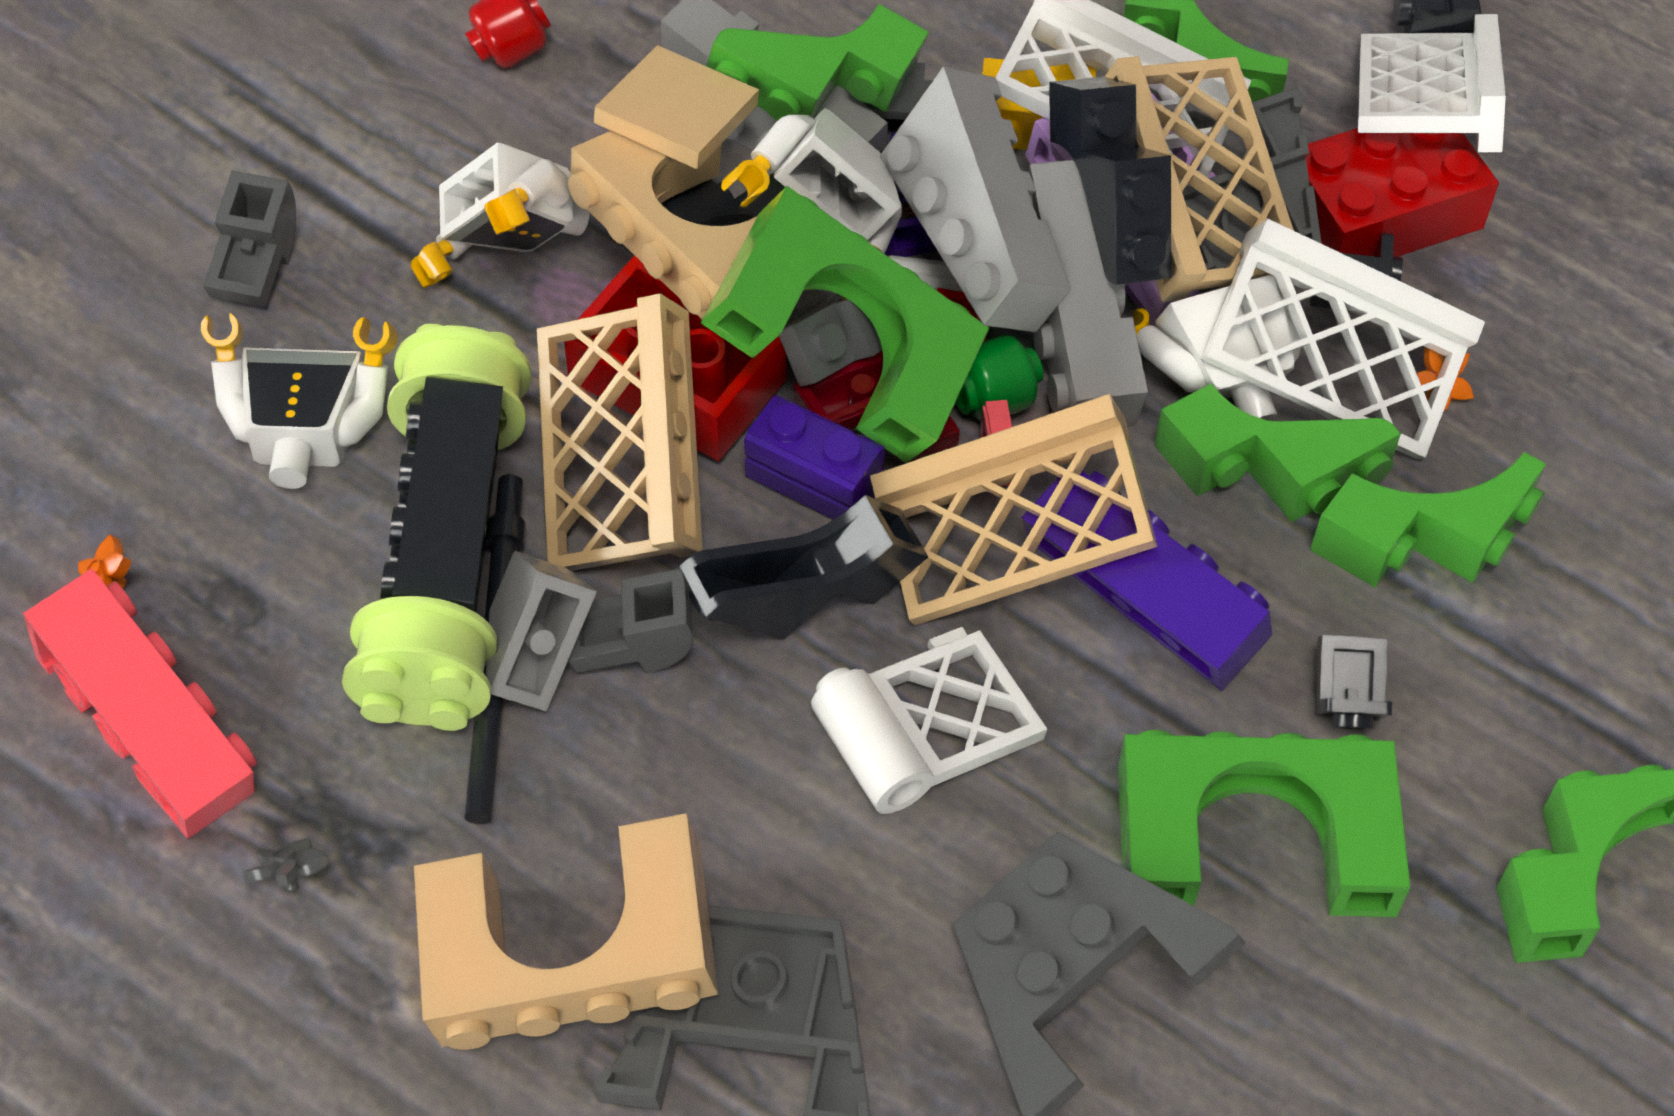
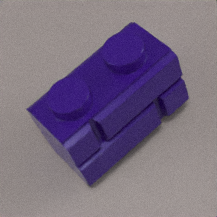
M779 395L772 397L744 437V452L747 455L745 458V476L821 514L836 519L865 495L875 499L870 476L884 471L882 466L884 464L885 447L864 436L857 437L853 431Z

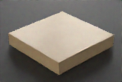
M657 45L595 106L594 123L698 169L757 107L759 89Z

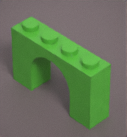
M786 186L757 216L706 311L701 324L751 358H754L782 333L803 291L812 289L831 291L853 302L872 322L880 338L883 350L881 377L856 429L876 443L884 446L886 450L905 463H908L938 440L989 327L984 326L982 322L969 314L962 305L952 302L926 284L915 272L902 267L872 246L865 237L851 231L825 213L814 201Z
M1148 730L1138 735L1125 734L1118 763L1123 868L1195 906L1201 885L1198 817L1210 805L1225 797L1241 793L1264 794L1283 800L1295 807L1309 820L1316 830L1323 850L1329 916H1398L1410 890V878L1394 741L1372 740L1364 735H1347L1339 739H1306L1304 736L1295 733L1278 734L1271 738L1239 737L1234 733L1225 731L1213 732L1205 736H1179L1162 730Z

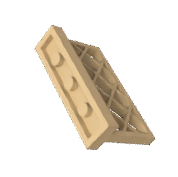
M1139 56L1117 58L1104 77L1136 84L1137 146L1171 155L1172 277L1155 280L1162 302L1182 300L1192 290L1230 286L1242 259V255L1238 254L1242 243L1213 224L1222 208L1251 226L1249 230L1266 220L1267 216L1270 220L1293 230L1238 58L1229 57L1142 66ZM1223 77L1230 98L1226 106L1197 88L1202 79ZM1162 83L1182 97L1173 112L1152 98L1148 84ZM1188 102L1216 120L1208 136L1179 117ZM1223 125L1243 138L1247 150L1243 159L1214 141ZM1170 131L1199 149L1190 165L1169 152L1165 138ZM1205 154L1234 173L1225 189L1196 170ZM1240 178L1260 191L1264 202L1260 212H1257L1231 194ZM1187 184L1216 203L1206 219L1186 206L1182 192ZM1204 238L1233 256L1227 268L1206 269L1199 247ZM1255 267L1251 280L1270 274Z
M662 294L637 298L638 307L537 328L547 562L574 571L665 554H672L682 558L703 550L689 311ZM637 326L638 346L623 365L606 350L622 329ZM598 334L595 340L589 337ZM579 339L589 348L571 373L566 375L559 369L558 343ZM602 358L615 368L618 373L599 399L596 400L581 387V384ZM639 370H640V378L636 375ZM632 382L641 390L642 405L626 425L610 409L628 384ZM576 394L592 408L574 433L570 435L561 427V412L573 395ZM603 418H605L620 430L621 434L600 461L584 447V444ZM642 430H643V438L639 435V434L642 432ZM634 442L644 451L645 467L630 486L613 470ZM579 454L595 469L576 495L573 496L564 488V471L575 456ZM608 479L625 494L606 520L602 521L586 506L605 480ZM645 492L647 495V500L643 497ZM638 504L648 514L649 539L628 543L616 531L635 505ZM581 514L598 531L583 551L567 554L566 533ZM609 540L615 544V546L605 547Z
M1110 394L870 476L875 499L900 508L906 518L925 511H929L942 518L924 548L928 558L900 581L909 621L916 626L1158 547L1128 440H1131L1127 423ZM1115 448L1119 465L1106 487L1080 476L1091 455ZM1070 463L1067 469L1061 467L1062 465ZM1047 471L1062 479L1045 508L1019 496L1032 475ZM1010 483L1007 490L1000 487L1002 485ZM1123 484L1125 485L1128 498L1118 494ZM1074 485L1100 497L1083 527L1057 515ZM987 491L1000 497L1001 500L984 528L960 517L971 496ZM951 503L947 510L940 507ZM1113 503L1132 512L1138 533L1110 541L1095 532ZM1014 505L1039 517L1022 547L996 535ZM1051 523L1077 536L1065 557L1048 561L1034 554ZM954 525L978 536L977 541L961 567L937 555ZM1089 542L1097 545L1095 547L1086 549ZM991 543L1016 555L1004 577L987 581L974 574ZM1028 562L1036 565L1034 567L1025 569ZM932 563L956 575L943 597L922 603L919 584ZM968 582L976 585L974 587L965 589Z

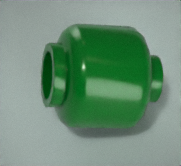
M998 335L984 340L955 401L958 409L965 415L972 414L979 421L982 418V408L985 406V401L1007 400L1010 415L1027 410L1034 404L1038 392L1037 383L1041 382L1044 377L1039 356L1033 348L1028 347L1025 349L1015 337L1010 335Z

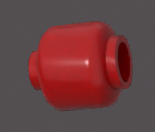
M480 0L469 9V20L473 29L466 32L465 36L482 63L492 57L498 66L510 69L546 46L547 36L545 30L550 28L551 24L537 0Z

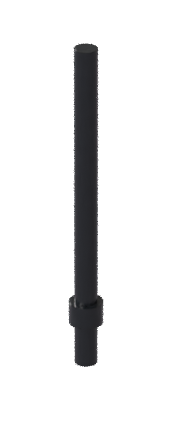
M513 474L499 477L495 514L488 519L486 546L491 550L484 619L488 623L491 605L514 551L520 552L524 547L526 523L520 517L523 479ZM484 666V674H486V666ZM492 694L485 710L474 717L464 815L466 821L474 824H486L492 818L503 702L502 697Z

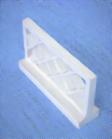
M1035 0L995 78L1002 97L1050 120L1049 82L1056 81L1049 68L1050 66L1068 64L1074 77L1082 79L1093 78L1086 64L1107 74L1117 58L1139 56L1142 66L1208 60V58L1091 0ZM1034 38L1057 50L1041 52ZM1033 69L1041 86L1031 88L1011 78L1010 75L1012 72ZM1223 77L1202 79L1197 87L1224 106L1230 100ZM1244 77L1248 89L1251 80ZM1162 83L1148 84L1150 91L1156 99L1160 100L1158 103L1173 112L1182 97ZM1190 102L1186 104L1179 116L1194 127L1195 125L1190 116L1212 127L1216 123L1214 118ZM1223 125L1214 141L1222 145L1228 128ZM1212 127L1198 130L1208 136ZM1175 133L1168 134L1165 138L1170 153H1172L1171 149L1188 146L1195 157L1199 150ZM1205 154L1197 171L1208 178L1215 160Z
M1475 14L1474 33L1361 34L1358 133H1477L1478 152H1502L1506 95L1498 14Z
M1268 218L1249 230L1238 253L1242 255V259L1201 360L1330 420L1366 419L1367 417L1364 415L1374 412L1376 418H1382L1392 423L1386 407L1411 397L1421 421L1414 439L1401 434L1396 450L1417 460L1426 458L1468 347L1477 344L1485 321ZM1255 267L1275 276L1283 295V300L1258 309L1249 287ZM1293 285L1306 291L1296 294ZM1316 295L1329 301L1338 325L1313 335L1300 301ZM1242 303L1246 314L1235 318ZM1287 306L1300 340L1274 349L1261 316ZM1348 311L1360 317L1351 320ZM1249 321L1262 355L1245 361L1223 351V347L1231 328ZM1367 321L1382 326L1392 351L1367 360L1354 326ZM1341 332L1354 366L1329 375L1316 341ZM1402 336L1414 342L1405 345ZM1424 346L1446 357L1437 380L1421 386L1408 352ZM1304 347L1317 380L1300 387L1286 379L1277 356ZM1395 357L1408 391L1383 400L1370 366ZM1265 361L1269 372L1255 365ZM1358 372L1371 406L1354 412L1341 405L1332 381ZM1320 387L1323 397L1309 390ZM1433 388L1429 401H1427L1424 391Z

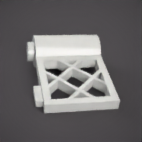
M963 627L929 639L928 651L868 674L863 669L850 670L848 668H839L831 671L818 682L816 686L817 692L811 701L812 709L879 813L890 814L900 811L920 799L934 785L1044 740L1047 732L1046 726L980 630L967 635ZM973 655L986 675L984 685H977L946 675L949 664ZM910 681L933 688L934 691L927 709L901 701L892 687ZM991 684L994 686L996 690L990 689ZM940 692L978 702L973 722L936 712L935 708ZM985 705L1012 713L1021 727L1004 733L979 725ZM917 724L923 725L921 730ZM929 728L967 739L964 751L939 760L926 740ZM974 741H975V742H978V743H981V744H979V745L973 747Z

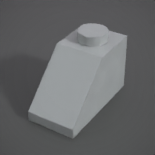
M514 551L489 612V624L493 627L497 636L496 653L486 662L485 676L490 682L492 695L547 711L597 593L596 590L572 570Z

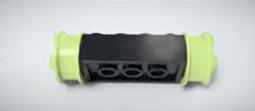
M424 324L416 330V333L410 335L400 344L395 354L394 370L399 382L390 391L387 412L395 428L409 440L407 453H402L398 477L399 503L398 507H393L389 546H392L390 562H385L380 600L361 608L352 619L350 637L357 648V655L345 666L342 685L348 697L361 707V715L369 721L376 723L400 722L412 725H428L441 730L456 731L465 728L468 720L483 712L490 702L491 685L483 672L486 662L496 653L497 636L493 627L476 612L497 453L499 450L513 444L524 431L526 411L520 399L527 393L530 387L531 367L525 355L516 347L515 340L505 333L488 332L467 326Z

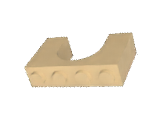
M613 131L572 147L571 176L568 179V188L575 203L580 208L587 209L607 229L613 240L623 244L644 264L652 277L660 279L681 299L683 305L690 313L698 315L703 319L757 217L734 225L707 226L681 219L669 212L661 203L719 176L722 144L698 169Z
M687 813L618 826L625 886V904L622 917L612 936L598 951L578 963L562 968H533L518 963L506 955L500 883L482 853L415 865L414 878L422 1018L442 1047L449 1046L459 1050L475 1049L486 1045L490 1038L515 1033L530 1037L544 1036L557 1031L560 1025L584 1020L594 1023H613L625 1019L631 1011L652 1007H660L665 1010H682L696 1005L700 998L719 995L700 842Z

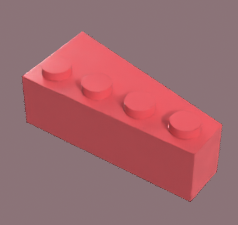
M90 569L23 613L36 660L49 675L54 671L66 688L64 691L67 697L81 713L92 706L96 709L97 713L92 715V718L105 742L122 759H125L130 754L137 762L132 766V770L138 781L184 836L189 839L255 793L254 773L251 769L257 766V761L245 742L235 732L225 737L211 718L217 715V711L203 689L194 681L185 686L175 674L172 667L177 664V661L165 641L155 631L145 636L132 619V617L138 614L137 610L123 588L115 581L106 586L96 572Z

